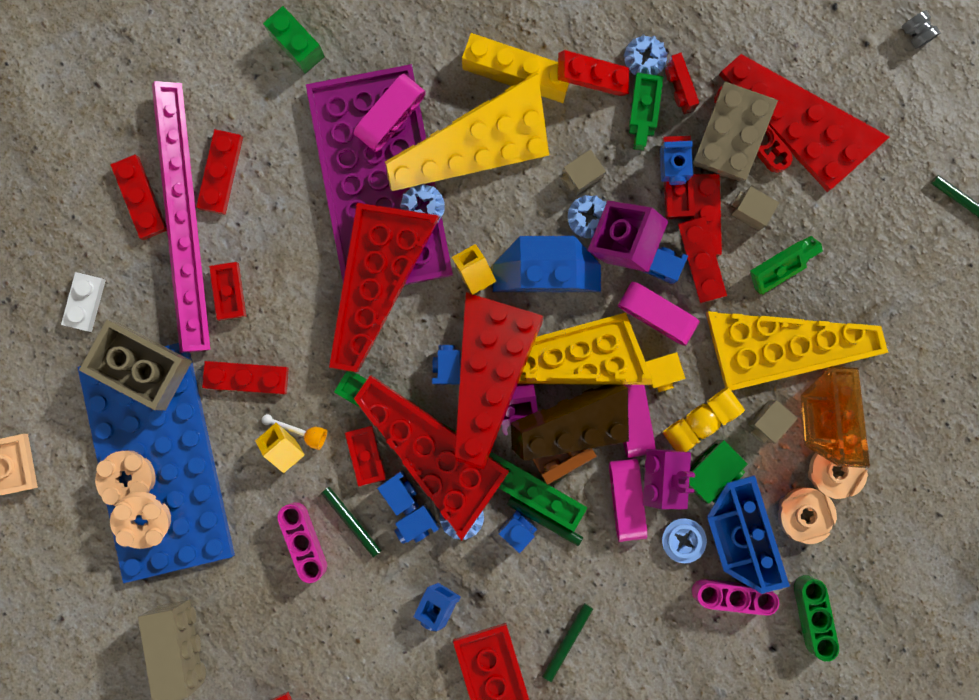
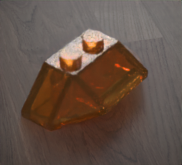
M829 367L800 397L804 446L838 467L869 468L870 461L859 369Z

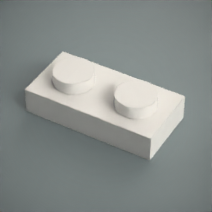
M75 272L61 325L92 332L105 279Z

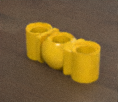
M729 387L724 388L707 400L708 404L698 406L688 413L685 419L682 417L662 432L674 450L689 451L696 444L700 443L699 439H705L721 427V423L726 425L745 411Z

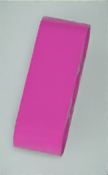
M401 74L358 123L354 130V135L374 152L379 151L421 103L426 91L407 75Z
M636 282L630 283L618 303V307L683 346L687 345L700 323L693 315Z
M624 385L628 388L629 442H623L627 458L646 455V449H655L645 385Z
M638 459L609 461L618 542L647 539L645 507L643 505V490Z
M298 502L287 504L278 512V523L299 578L306 583H314L327 570L325 556L306 507ZM289 509H295L298 512L299 520L297 523H292L288 520L287 511ZM298 535H304L309 540L307 549H302L297 545ZM311 561L318 565L319 572L317 575L308 573L306 569L307 562Z
M700 579L692 587L694 599L707 609L767 616L774 614L779 607V598L773 591L764 593L767 594L768 601L765 605L758 606V598L762 594L744 583ZM707 587H712L713 594L711 598L702 600V591ZM739 590L740 599L736 603H730L731 593Z

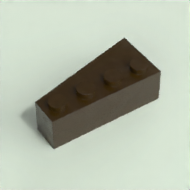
M605 384L596 389L591 388L582 392V395L571 400H562L557 403V406L547 410H539L510 423L512 450L524 461L629 442L628 388L624 385Z

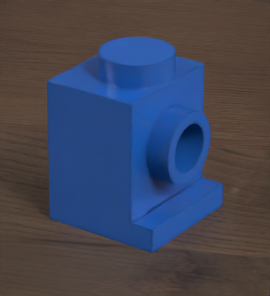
M692 141L663 143L660 148L661 182L669 181L670 185H682L693 176ZM681 159L682 166H677L674 160Z
M660 247V249H657L649 272L644 273L673 285L678 281L688 255L682 254L680 257H676V253L673 250Z
M438 345V357H433L432 361L433 373H438V378H432V384H460L461 351L455 350V345Z
M403 470L377 488L396 516L401 512L406 516L419 507L414 497L417 491L409 480L406 482L402 480V477L406 475Z
M425 503L399 519L395 523L397 529L394 531L402 544L412 539L417 543L430 534L428 529L431 528L433 532H436L440 526Z
M515 511L498 532L520 554L535 537L534 532L537 528L520 512Z
M440 583L427 587L413 617L419 620L425 629L437 632L446 627L461 596Z

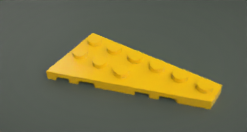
M538 73L531 74L526 80L516 86L509 87L504 93L494 99L484 102L452 121V124L440 131L437 130L417 145H412L385 161L390 189L395 191L549 156Z
M705 312L725 388L729 387L731 391L888 353L881 326Z
M625 312L537 336L518 384L652 385V377Z

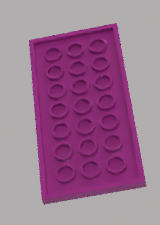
M412 64L306 84L343 282L357 203L401 209L400 204L403 194L411 188L408 187L395 191L390 189L385 161L426 139L420 104L388 142L377 152H374L356 137L354 130L362 118L401 74L407 75L415 82ZM435 182L425 184L436 188ZM419 196L416 197L418 206L415 210L421 209L428 214L427 205L430 201L424 202ZM442 218L437 222L405 285L453 276Z

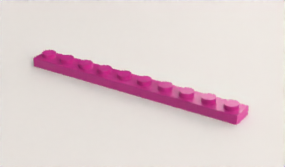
M154 81L152 92L180 353L210 350L182 83Z

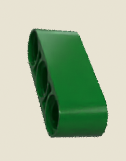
M799 576L794 582V594L805 646L818 659L830 662L839 654V643L828 590L822 581L812 576ZM811 583H814V593L810 596H807V586ZM820 611V620L812 624L813 614ZM826 640V647L822 651H818L817 646L819 642Z

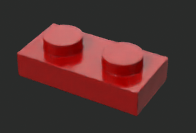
M681 52L670 57L666 65L667 67H665V74L667 80L670 83L672 82L675 88L674 99L676 105L682 108L685 115L695 111L699 105V100Z
M230 262L209 266L217 320L247 317L239 263Z
M373 426L345 432L358 487L385 480L386 475Z

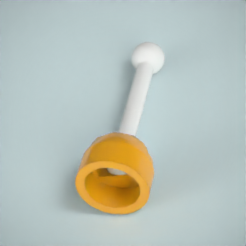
M268 414L262 417L264 425H274L277 422L283 429L304 436L306 444L311 448L320 450L324 445L327 429L314 426L305 431L274 420Z

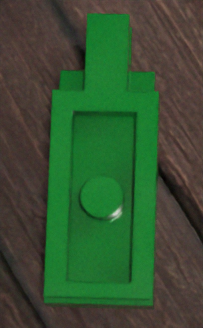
M636 73L629 119V134H635L634 150L644 151L647 137L654 136L658 123L663 76Z
M810 236L791 245L750 270L755 290L760 295H763L806 269V263L809 259L823 252L822 244L813 236Z

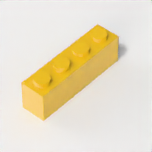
M473 33L470 34L462 56L463 70L510 86H516L526 80L531 74L538 73L541 96L564 103L570 83L558 80V62Z

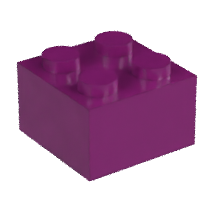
M607 200L587 251L604 263L649 272L668 220L652 207Z

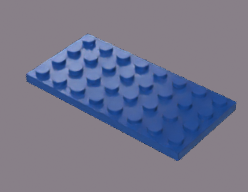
M179 343L165 346L192 361L190 352L180 353ZM193 362L166 410H153L79 371L81 366L77 367L98 464L110 454L118 451H135L137 454L147 458L155 471V484L149 493L155 495L156 500L160 501L162 505L165 503L171 514L170 527L161 543L156 546L144 549L124 547L116 542V536L113 534L123 584L235 556ZM123 471L119 481L127 487V483L132 480V476L126 475L125 471ZM106 504L110 519L111 513L116 506ZM137 515V518L134 520L135 523L141 526L148 523L147 520L142 519V515Z

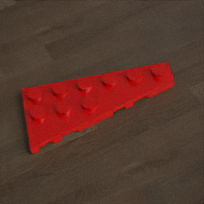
M743 54L735 58L719 74L725 82L778 100L769 126L787 146L792 155L827 192L833 189L890 137Z
M357 203L329 368L359 372L440 218L439 215Z
M466 292L455 447L456 461L482 470L484 469L542 325V315Z
M370 375L354 400L373 425L379 429L387 440L388 445L401 458L404 466L426 495L432 499L445 520H448L462 541L510 470L490 456L483 470L456 461V433Z

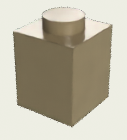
M590 149L563 167V177L561 180L569 192L573 190L577 196L603 179L606 170Z
M750 186L744 193L739 191L733 200L732 206L735 208L731 216L760 231L767 226L780 202Z
M769 400L747 425L753 429L751 434L761 443L776 444L798 418L778 400Z

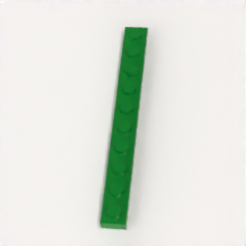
M346 371L334 393L360 407L354 398L367 379L355 372ZM492 451L490 452V457L510 470L498 487L499 489L571 531H575L588 508L587 506L549 484L547 485L542 480Z

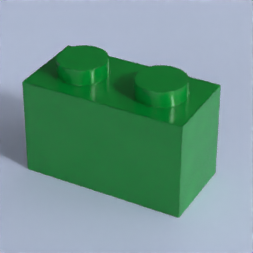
M284 6L263 23L269 36L304 74L325 57L319 43Z
M717 439L690 467V471L695 473V477L689 478V488H693L694 493L703 502L709 504L712 501L715 503L726 483L739 480L744 475L745 471L743 469L748 463L725 440Z

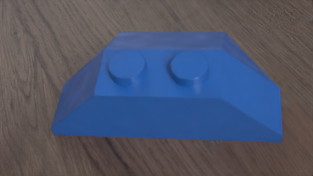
M519 236L493 264V275L496 279V282L493 283V292H601V264L575 236Z
M755 475L726 483L707 515L724 572L761 594L790 587Z

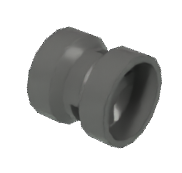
M927 10L917 14L902 25L905 34L912 36L911 43L915 49L922 47L941 34L937 26L931 25V16Z

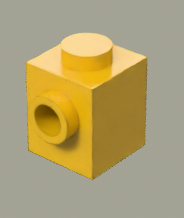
M476 244L452 257L472 295L496 282L484 255Z
M677 352L646 361L652 377V385H648L649 389L657 388L659 393L674 388L673 382L685 379Z
M277 422L255 440L263 457L283 473L305 455L297 440Z

